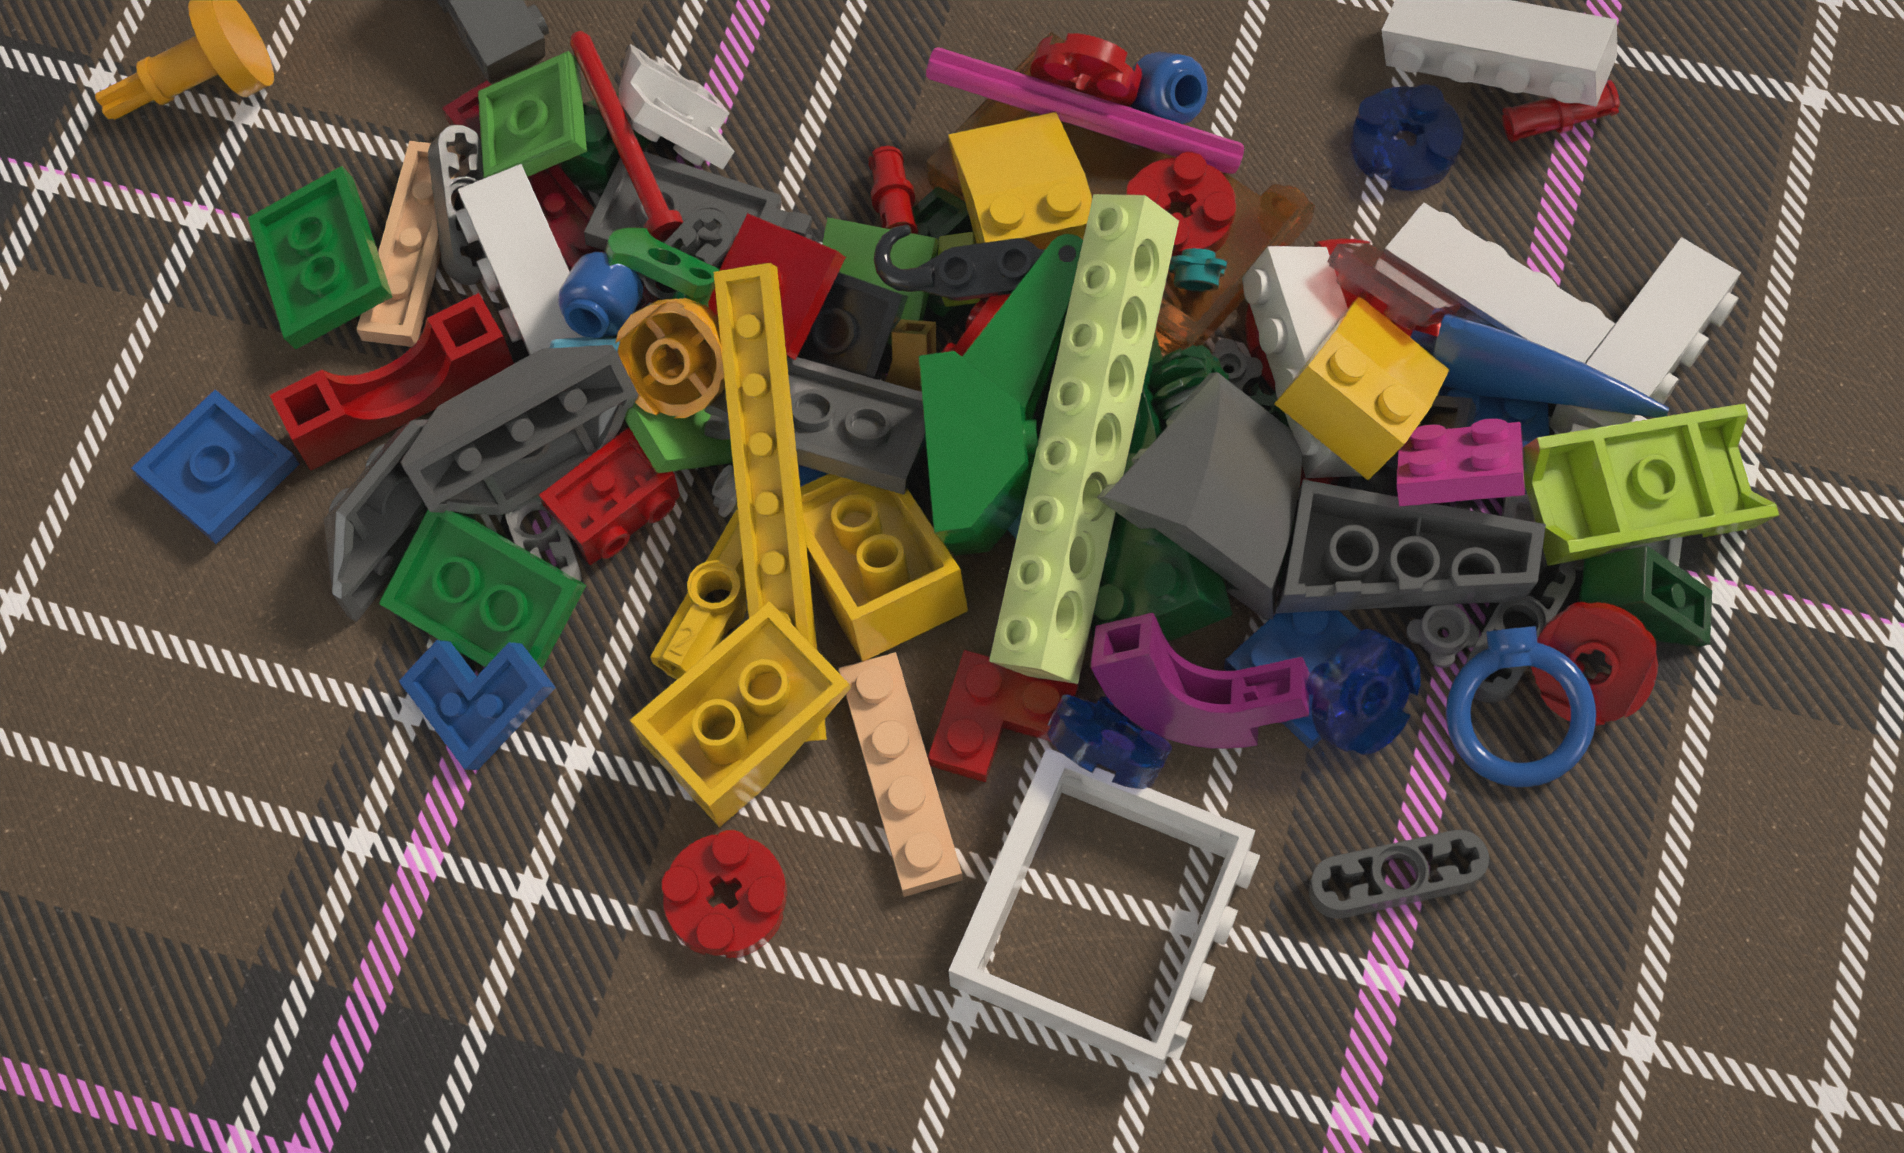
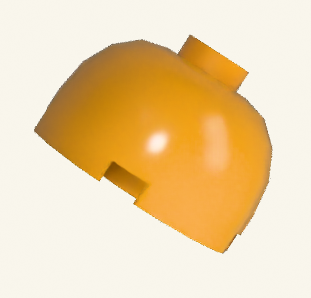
M687 298L658 300L631 314L618 331L615 344L619 342L618 355L639 395L635 403L644 411L654 415L663 413L668 416H676L675 418H687L710 406L725 389L718 316L706 305Z

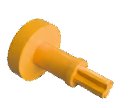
M190 0L188 11L195 36L154 57H146L138 61L135 74L97 92L95 98L102 106V113L109 120L112 118L116 120L153 100L159 105H165L173 101L174 97L216 75H219L236 94L242 97H249L272 85L274 82V71L268 51L253 22L237 0Z

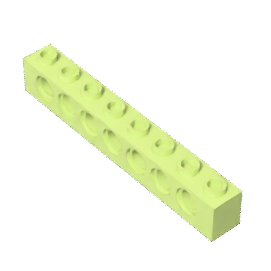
M1093 194L989 660L992 663L1030 677L1075 684L1079 682L1116 512L1097 497L1108 485L1116 484L1124 475L1179 220L1146 195Z

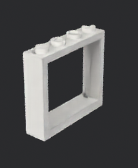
M1046 748L949 968L950 986L1161 1074L1167 1056L1179 1061L1193 1025L1182 1021L1190 999L1202 1003L1216 967L1205 963L1213 941L1225 946L1238 910L1228 907L1235 886L1247 889L1260 858V855L1250 852L1256 830ZM1061 793L1225 858L1152 1041L984 972Z

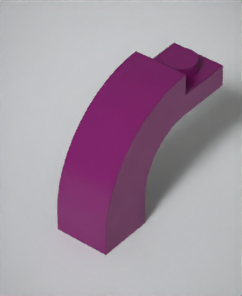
M1154 613L1097 625L1095 628L1091 669L1101 688L1114 706L1126 717L1158 736L1197 747L1220 749L1244 748L1258 745L1259 726L1309 716L1310 673L1303 657L1236 671H1218L1197 666L1178 655L1167 642Z

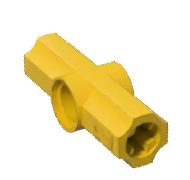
M737 509L706 562L696 566L690 573L687 581L688 593L650 656L652 663L672 678H680L721 643L727 632L736 627L744 618L747 609V595ZM723 589L731 592L725 600L719 603L704 601L708 593L714 590Z

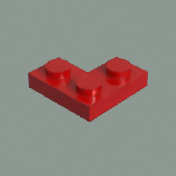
M964 650L928 755L930 766L986 783L1004 728L1061 745L1078 694L1079 682L1075 684L1026 676L990 662V657Z

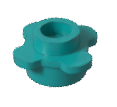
M1198 248L1185 249L1182 251V255L1171 257L1169 272L1174 274V286L1177 288L1199 292L1214 291L1219 288V277L1224 276L1227 261L1216 258V253L1210 250Z

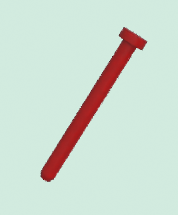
M577 31L571 36L570 46L647 214L648 220L644 224V228L648 230L651 236L664 243L684 222L682 216L676 210H669L591 37L583 31Z

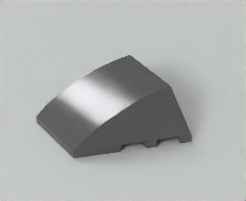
M1218 372L1210 373L1166 421L1167 428L1149 448L1140 449L1131 459L1134 463L1133 466L1116 484L1108 485L1097 498L1139 529L1155 528L1226 579L1228 581L1225 587L1226 592L1262 618L1273 619L1278 579L1293 526L1300 489L1302 452L1290 428Z

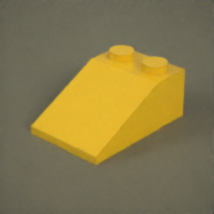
M1057 112L948 134L950 148L977 244L1019 238L1030 241L1038 249H1046L1056 237L1063 234H1073L1082 240L1084 239L1092 196L1084 170Z
M1358 296L1274 404L1359 474L1369 480L1409 439L1431 408L1450 369L1363 298Z
M827 474L800 487L808 564L838 623L862 662L968 611L961 569L944 543L934 533V528L908 489L905 495L833 474Z
M769 601L630 719V722L642 744L720 828L766 788L851 687L837 670Z

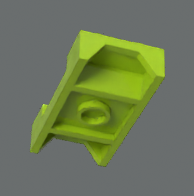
M1745 403L1537 437L1523 447L1524 483L1535 522L1546 524L1543 551L1547 565L1587 559L1603 555L1613 549L1702 534L1703 537L1753 529L1779 516L1775 503L1751 491L1738 445L1748 417Z

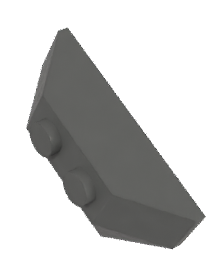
M613 345L540 349L439 405L400 463L430 512L445 513L446 510L466 514L502 515L546 490L614 439L622 425L628 408H632L639 395Z
M429 419L408 422L398 429L386 444L378 446L369 456L365 470L351 487L343 489L336 495L330 505L329 513L324 518L332 594L347 617L355 622L360 619L392 579L428 511L427 506L400 462Z

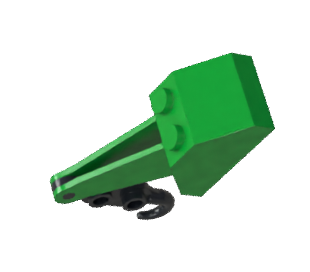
M909 225L894 227L882 235L875 246L873 261L876 273L884 284L897 291H922L954 301L1011 294L963 357L955 351L919 356L934 533L955 556L989 552L1023 511L1040 436L1038 420L1034 419L1059 351L1083 240L1073 234H1063L1056 237L1046 249H1038L1030 241L1019 238L957 246L943 251L937 257L917 268L900 269L892 263L890 258L891 250L899 239L910 235L911 228Z

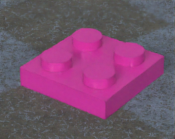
M1484 419L1475 422L1471 427L1446 429L1440 425L1417 427L1406 443L1398 450L1397 492L1399 506L1525 495L1521 422L1507 423L1501 419Z

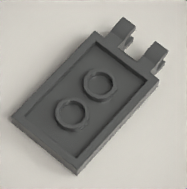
M643 151L669 210L680 212L683 221L698 210L715 209L722 212L729 219L737 235L747 213L812 240V235L808 234L812 224V216L781 210L780 194ZM621 157L584 231L586 245L604 251L609 236L614 231L623 228H644V224L648 220ZM718 226L713 231H709L705 227L701 228L697 233L701 244L691 255L685 246H682L679 250L696 258L695 254L703 245L708 243L716 248L722 242L718 235V230L721 227Z
M787 357L798 465L905 495L926 445L922 392L797 357L796 360ZM725 390L715 402L705 408V412L711 414L705 426V435L721 440L730 439Z

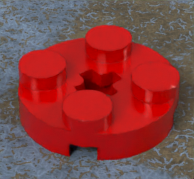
M1067 33L1065 43L1050 45L1052 36L1046 37L1038 43L1030 68L1032 77L1127 107L1135 101L1142 79V69L1137 63L1133 71L1125 63L1127 52L1121 47L1107 40L1080 33Z
M1184 152L1177 157L1153 162L1143 168L1127 185L1126 195H1146L1165 211H1168L1171 203L1184 202L1190 205L1191 216L1184 218L1179 212L1171 214L1179 220L1171 257L1182 255L1183 250L1191 248L1206 249L1216 253L1226 243L1235 220L1236 197L1234 190L1227 178L1218 169L1207 164L1200 154Z
M1600 602L1574 603L1568 606L1565 611L1554 616L1544 626L1537 638L1538 643L1550 646L1567 656L1578 666L1582 673L1584 672L1585 664L1577 660L1579 654L1582 652L1591 654L1594 650H1599L1606 654L1605 662L1612 666V671L1609 674L1598 672L1594 679L1586 677L1596 705L1595 726L1605 725L1607 721H1616L1623 716L1626 718L1636 713L1647 701L1653 690L1658 672L1656 641L1639 619L1620 607ZM1531 666L1536 684L1541 690L1540 695L1546 705L1557 715L1570 721V703L1562 686L1547 672Z
M725 830L719 834L709 835L696 840L677 855L662 879L663 908L676 936L692 951L703 955L708 953L714 956L725 955L726 958H739L763 947L779 930L786 906L787 883L778 860L767 847L756 840L747 838L742 832ZM721 882L726 885L736 883L741 887L735 893L738 904L731 909H728L723 903L717 904L715 907L709 904V900L715 895L713 888Z

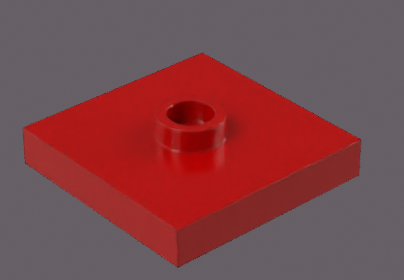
M747 213L719 271L765 263L777 266L786 355L796 360L846 257L835 249ZM714 289L708 303V308L718 316Z

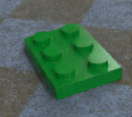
M343 166L247 217L283 338L295 350L393 297L354 179Z
M428 510L379 604L441 641H450L457 651L484 667L492 661L508 642L523 644L540 668L543 669L587 585L463 513L446 510L445 513Z

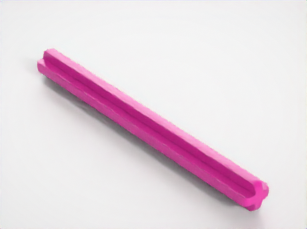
M940 47L933 49L926 68V77L930 80L1041 115L1057 112L1060 121L1174 157L1184 152H1195L1200 154L1207 164L1228 174L1236 173L1243 158L1244 145L1241 142Z

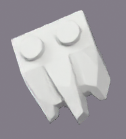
M630 44L626 52L621 75L619 101L631 117L629 122L631 127L651 141L657 142L659 137L662 136L675 143L673 149L695 165L701 166L704 160L724 169L735 152L719 133L720 127L729 115L728 110L718 98L702 85L682 77L672 65L658 56L652 60L641 50Z

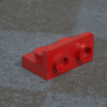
M629 427L539 494L542 505L578 545L581 556L589 565H592L601 557L607 559L619 553L628 543L631 534L647 522L656 523L666 517L674 508L676 500L680 497L675 474L672 471L656 472Z

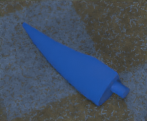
M1444 315L1438 336L1413 330L1411 338L1450 369L1442 384L1448 387L1487 397L1521 399L1655 418L1665 417L1669 411V407L1581 361L1494 327L1454 315Z

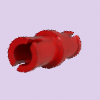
M1607 80L1596 107L1580 103H1564L1555 98L1548 97L1514 107L1503 108V127L1510 142H1516L1519 139L1552 130L1562 134L1573 130L1574 124L1608 115H1617L1619 113L1620 101L1615 84L1611 80Z
M881 146L872 152L874 157L869 156L868 158L874 182L870 192L872 206L880 214L882 228L892 229L902 225H909L911 233L918 235L912 211L915 193L913 185L906 179L903 154L894 146Z

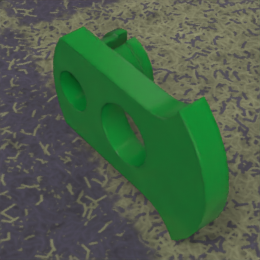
M623 228L614 231L609 236L604 253L607 254L610 266L617 263L622 264L629 269L675 289L676 292L672 299L687 298L709 307L708 303L715 289L713 272L719 271L718 268L655 239L646 228Z

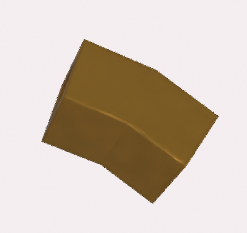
M905 319L899 321L892 331V363L885 382L922 392L919 356L936 353V322Z

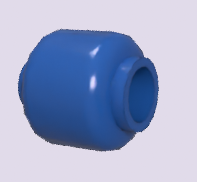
M1155 52L1143 56L1135 63L1132 69L1134 71L1138 63L1142 69V79L1137 97L1130 105L1131 108L1180 124L1189 123L1200 114L1206 103L1208 84L1202 66L1192 57L1175 53Z
M593 252L583 255L574 264L559 290L558 305L566 323L579 335L592 338L617 336L620 328L629 316L635 313L639 306L643 286L636 271L619 263L610 266L606 253Z

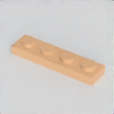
M409 141L378 251L393 297L361 314L357 332L362 341L412 347L419 339L441 257L428 160V149L431 143ZM450 145L447 148L448 152L457 154L459 165L466 159L465 155L456 152L455 146ZM458 172L451 179L459 177ZM458 192L452 193L451 195V203L453 207Z
M896 652L839 668L840 675L851 687L846 693V699L903 897L962 881L960 864Z

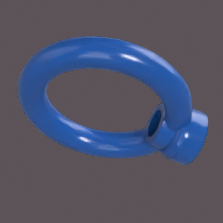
M1536 626L1486 631L1488 648L1471 658L1461 668L1451 685L1446 703V723L1450 739L1460 757L1471 769L1495 783L1511 787H1533L1556 780L1566 774L1580 761L1591 743L1596 724V705L1591 687L1582 671L1572 660L1560 651L1538 643ZM1532 666L1541 669L1559 682L1568 697L1571 709L1568 732L1558 748L1540 760L1527 763L1503 760L1490 753L1480 743L1473 730L1471 704L1475 692L1489 675L1502 668Z

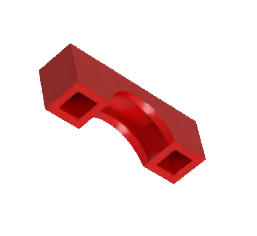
M477 293L428 317L423 333L417 342L401 357L379 369L347 376L320 370L269 396L293 443L310 471L436 409L444 402L510 367L514 362L504 336L482 297Z

